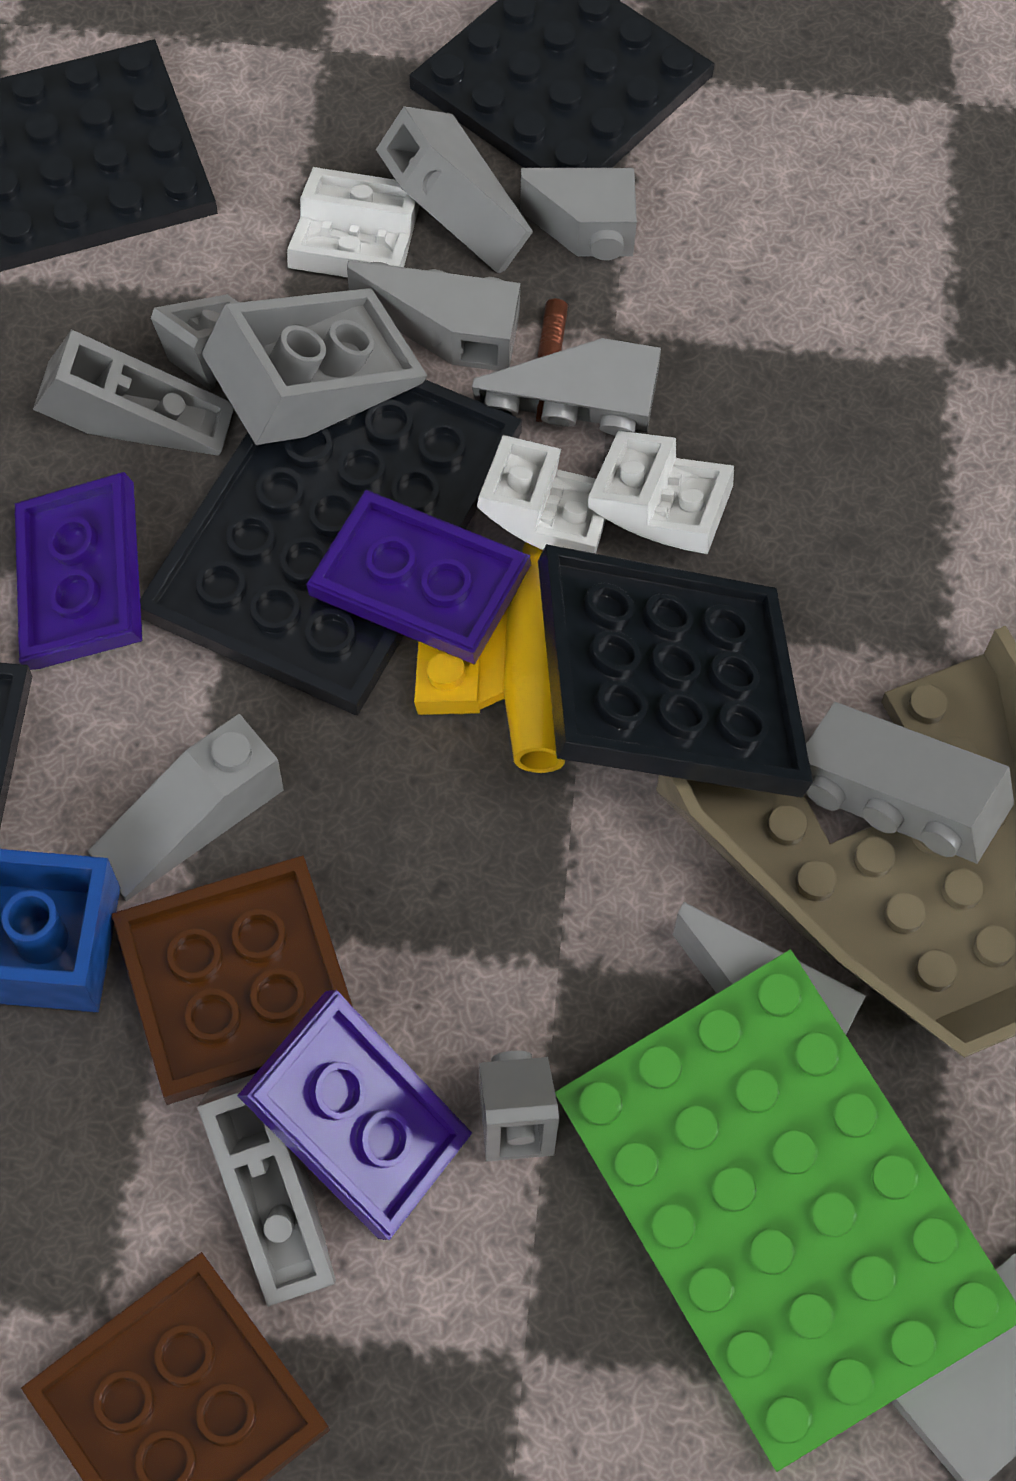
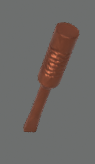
M554 298L546 302L538 358L562 351L568 304L564 300ZM539 400L537 405L536 422H542L541 416L544 405L542 400Z

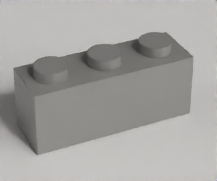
M838 702L833 703L806 743L813 783L806 794L813 802L828 810L835 811L840 808L862 817L871 826L882 832L895 833L897 831L922 841L930 850L941 856L953 857L956 855L978 864L1014 805L1009 766Z

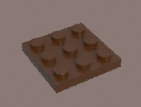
M304 855L112 913L166 1105L207 1093L209 1089L256 1074L325 991L337 990L352 1006Z
M202 1252L21 1387L83 1481H267L330 1431L322 1416Z

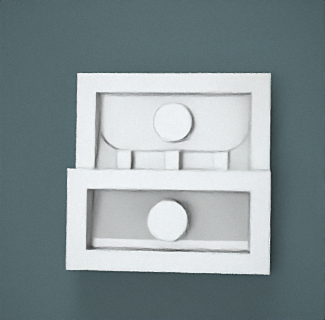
M313 167L300 198V219L287 249L288 268L348 277V260L368 263L383 262L390 266L404 267L419 204L402 190L394 179Z
M618 431L588 496V508L608 521L641 537L679 549L708 554L733 487L734 466L676 458V438Z
M503 435L481 489L477 507L502 528L541 550L548 544L596 554L606 521L605 518L588 508V496L596 479L558 470L561 453L559 448Z

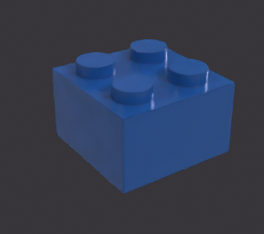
M0 849V1004L99 1012L114 928L112 913L117 911L121 888L108 858Z

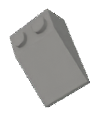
M372 288L225 304L201 353L255 445L307 437L423 384L427 377L424 369Z

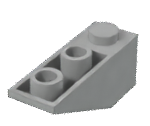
M403 106L376 148V151L402 190L495 272L501 273L505 271L533 233L532 229L453 114Z
M348 260L349 290L372 288L400 333L452 365L494 371L510 367L519 321L521 283L503 281L495 277L479 278L450 274L436 269L420 270L390 266L383 262L368 263Z
M605 338L597 339L474 378L472 384L474 399L515 417L518 416L519 410L537 413L538 402L542 400L544 405L541 419L552 425L573 427L576 425L577 420L599 423L601 431L615 436L618 431L635 433V430L648 432L660 366L661 348Z

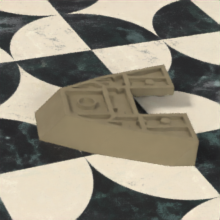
M1006 626L994 630L984 654L884 693L881 701L894 724L1009 766L1014 805L978 864L956 855L953 857L941 856L930 850L922 841L897 831L895 833H885L873 826L829 843L805 796L800 798L659 775L656 788L657 793L800 935L964 1058L1016 1036V642Z

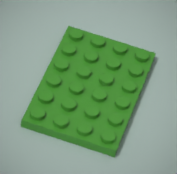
M791 949L555 1092L559 1102L776 1472L1016 1326L1015 1299Z

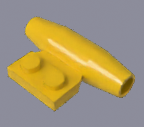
M525 542L522 552L530 555L531 566L475 665L418 641L414 703L418 715L480 713L481 709L505 699L514 763L519 768L528 772L548 773L563 767L565 760L557 759L538 569V560L543 550Z

